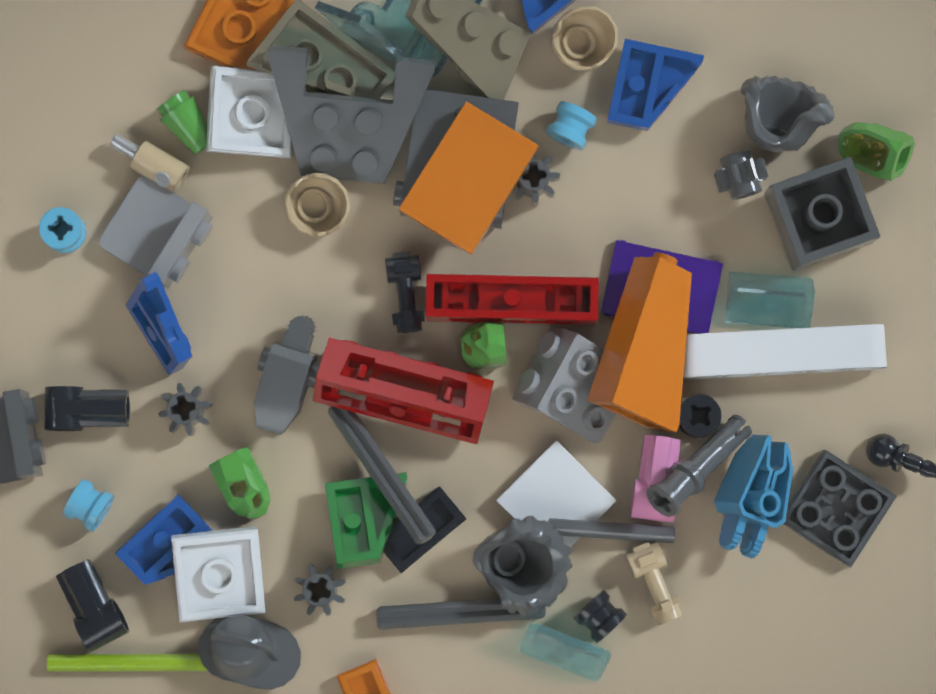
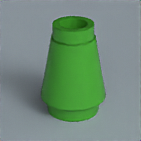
M183 90L157 108L162 115L160 121L188 149L190 148L194 155L206 148L207 123L194 96L190 98L187 92Z

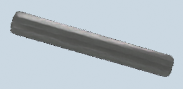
M331 406L328 409L329 416L413 540L419 545L430 540L436 534L434 527L357 414Z
M500 598L380 606L377 608L376 617L378 628L384 630L540 619L546 615V606L538 613H532L529 617H523L518 611L509 613L507 608L502 607Z

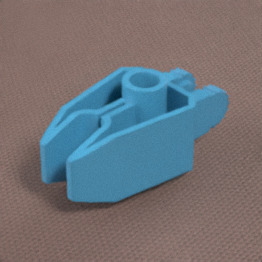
M753 434L739 448L714 499L717 512L725 515L721 533L719 534V544H721V547L731 551V549L734 550L741 543L739 547L740 552H742L741 555L751 559L758 556V553L761 552L760 550L765 541L768 527L777 528L785 523L791 488L793 465L789 445L786 442L771 441L772 436Z

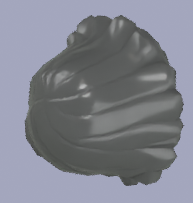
M756 75L742 83L740 93L745 95L746 131L753 142L766 151L774 153L797 151L805 145L819 126L830 124L835 118L834 107L830 104L826 95L818 93L814 86H807L802 81L793 82L788 78H778L776 76L760 78Z
M526 516L523 520H512L509 527L502 528L487 536L473 552V564L483 574L488 585L499 594L502 607L507 608L509 613L518 611L523 617H529L532 613H538L544 606L550 607L557 600L558 595L567 587L568 578L566 573L573 567L569 558L571 549L563 543V534L559 533L557 529H553L552 523L545 520H537L534 516Z

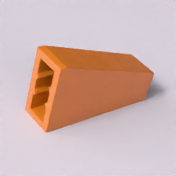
M655 252L653 257H634L587 401L650 430L677 432L680 423L692 273L677 266L678 260L676 258L659 252Z

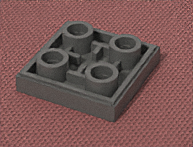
M824 449L788 503L786 520L783 525L848 568H851L897 496Z

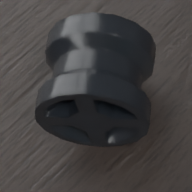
M698 394L687 398L681 404L679 423L681 432L695 439L708 436L720 425L722 418L721 408L713 398L707 395Z
M603 589L573 619L579 625H585L591 631V638L596 643H599L627 616V613L622 608H615L610 603V595Z

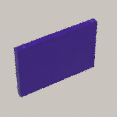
M616 240L600 313L607 317L616 315L634 257H653L655 252H659L676 258L678 260L677 266L692 273L687 332L692 334L709 333L723 263L717 260L711 261L628 243L625 240Z

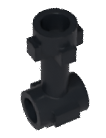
M410 252L394 253L393 257L385 258L387 282L396 283L399 313L392 314L393 326H397V333L399 334L422 331V322H425L424 311H416L413 281L421 280L419 255H410Z

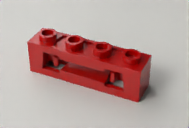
M427 274L426 322L480 323L503 321V324L595 326L598 321L599 278Z
M329 337L315 379L313 402L478 445L494 380L483 378L479 374L472 372L463 373L444 368L434 362H422L406 358L393 351H380L368 348L351 340H338ZM341 389L354 392L356 395H365L366 399L362 401L338 393ZM433 414L459 420L460 426L432 419Z

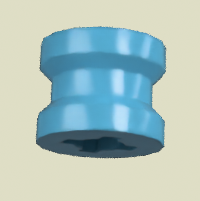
M560 101L556 108L558 116L555 122L548 125L545 133L565 146L576 150H583L587 143L585 135L588 129L595 126L597 118L577 105Z
M53 208L46 212L40 220V237L49 247L57 252L65 254L74 252L82 246L86 239L87 231L84 222L75 212L68 208Z
M83 479L68 499L63 510V516L69 519L77 518L84 523V528L94 532L108 513L115 496L107 491L100 493L94 489L92 482Z

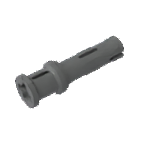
M732 415L687 460H680L670 467V474L660 483L653 484L647 488V498L656 511L666 517L675 516L680 512L681 504L690 495L698 494L703 490L705 478L745 439L752 435L750 426L740 430L746 423L744 418L739 415Z

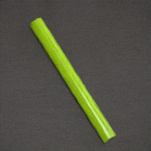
M48 654L47 656L48 672L208 671L203 666L199 654Z

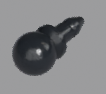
M884 433L877 434L868 441L866 455L872 464L878 467L891 466L895 472H899L903 466L914 473L919 472L921 476L936 478V464L930 460H924L923 457L913 453H908V444L903 443L899 445L893 436Z

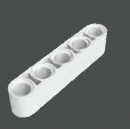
M869 324L689 334L686 339L683 380L887 368L884 325Z

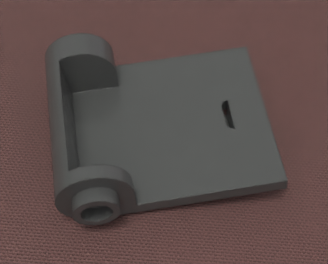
M426 89L414 116L404 182L396 181L393 206H401L466 101L515 130L519 102ZM505 203L489 228L501 229Z

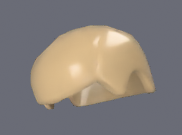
M581 6L571 9L563 14L551 32L552 51L562 65L576 72L590 71L602 66L616 51L618 46V27L609 13L596 6Z
M311 173L296 180L289 187L284 202L289 222L300 233L313 237L326 236L340 229L345 224L351 208L347 190L338 179L326 173Z

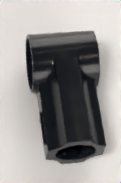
M75 386L45 387L44 430L82 431L83 427H129L130 399L128 390H83V387Z
M90 559L75 564L56 575L75 615L73 618L75 628L89 652L129 633V627L122 611L115 600L109 598L102 580Z

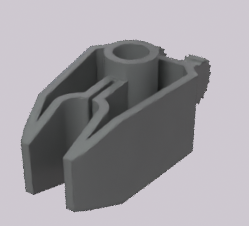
M303 315L301 317L297 316V318L294 317L293 320H290V324L287 325L289 329L285 331L283 341L274 342L271 347L265 346L263 348L257 370L262 371L263 374L254 401L256 427L280 435L284 433L300 413L308 386L315 387V379L320 363L316 362L318 354L310 351L316 326L314 325L315 321L313 322L312 318H309L308 315L306 317Z

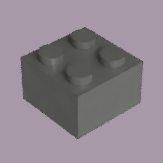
M851 157L772 184L764 193L793 272L868 246L881 237Z

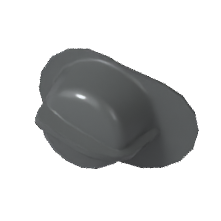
M246 615L216 618L205 627L199 639L198 653L203 666L212 675L249 687L267 690L282 687L294 678L300 666L301 651L296 638L287 629Z

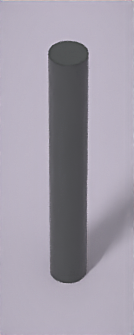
M548 519V522L553 524V529H557L559 533L567 537L674 543L675 541L674 526Z

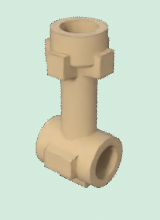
M647 542L632 548L633 552L627 554L626 559L635 579L641 576L645 578L655 605L649 608L652 617H656L659 625L683 616L680 609L683 606L680 597L671 598L659 570L667 566L658 542L651 545Z

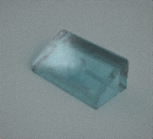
M730 272L725 321L728 323L788 328H810L815 297L814 282L810 278Z
M533 621L532 623L529 622L520 646V652L593 681H598L601 678L611 657L608 650Z

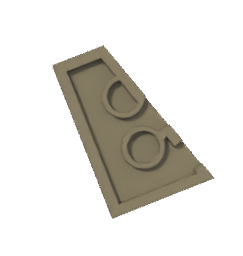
M295 0L246 64L248 67L273 75L268 58L270 45L307 48L306 87L325 94L381 99L394 82L396 73L394 69L301 0Z
M411 0L405 15L411 24L438 52H442L458 68V74L467 83H472L484 97L504 100L531 33L471 0Z

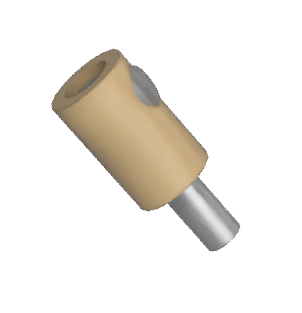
M115 134L110 142V147L132 159L131 169L173 193L180 189L190 171L189 165L148 141L138 146L121 135Z

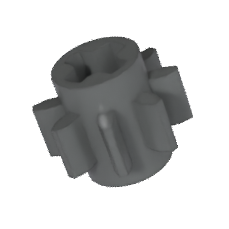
M745 150L720 159L722 169L716 170V173H714L719 193L729 190L731 199L739 200L762 192L760 182L767 180L766 178L769 177L763 157L753 160L751 151Z
M534 155L517 182L519 189L515 195L516 200L526 195L532 197L533 205L537 206L538 196L543 193L553 198L555 192L548 184L549 182L558 181L560 173H550L548 168L552 161L550 156L541 161L536 159ZM529 170H536L537 176L544 177L540 179L538 187H531L529 180H522V178L528 176Z
M177 383L178 393L172 397L168 394L161 395L168 404L167 410L159 412L158 415L161 418L170 417L173 420L169 426L170 432L175 433L180 425L185 426L189 436H194V425L199 422L203 425H209V421L203 417L204 409H209L213 404L210 401L201 402L198 399L202 392V388L196 386L190 394L186 392L183 384ZM184 399L190 404L196 405V410L189 412L190 419L188 420L176 414V409L182 407L181 400Z
M313 564L309 565L311 576L307 580L295 578V581L303 586V593L295 596L294 600L302 601L305 599L309 603L307 608L308 615L315 611L316 606H322L324 613L329 616L331 615L329 604L333 600L338 603L345 602V599L337 594V587L344 585L346 580L339 579L334 581L330 577L333 573V566L331 565L326 568L324 574H318L316 567ZM322 578H325L328 581L326 588L332 591L329 598L321 597L316 602L313 600L314 592L309 589L311 582L319 583Z

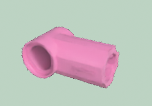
M652 435L643 436L638 480L635 479L632 492L631 518L674 522L675 516L666 517L655 510L649 502L646 492L647 488L653 484L660 483L670 474V467L674 463L679 462L680 439Z

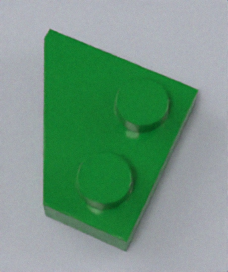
M407 472L397 473L404 485L407 486ZM371 477L325 483L337 569L380 563L396 513Z

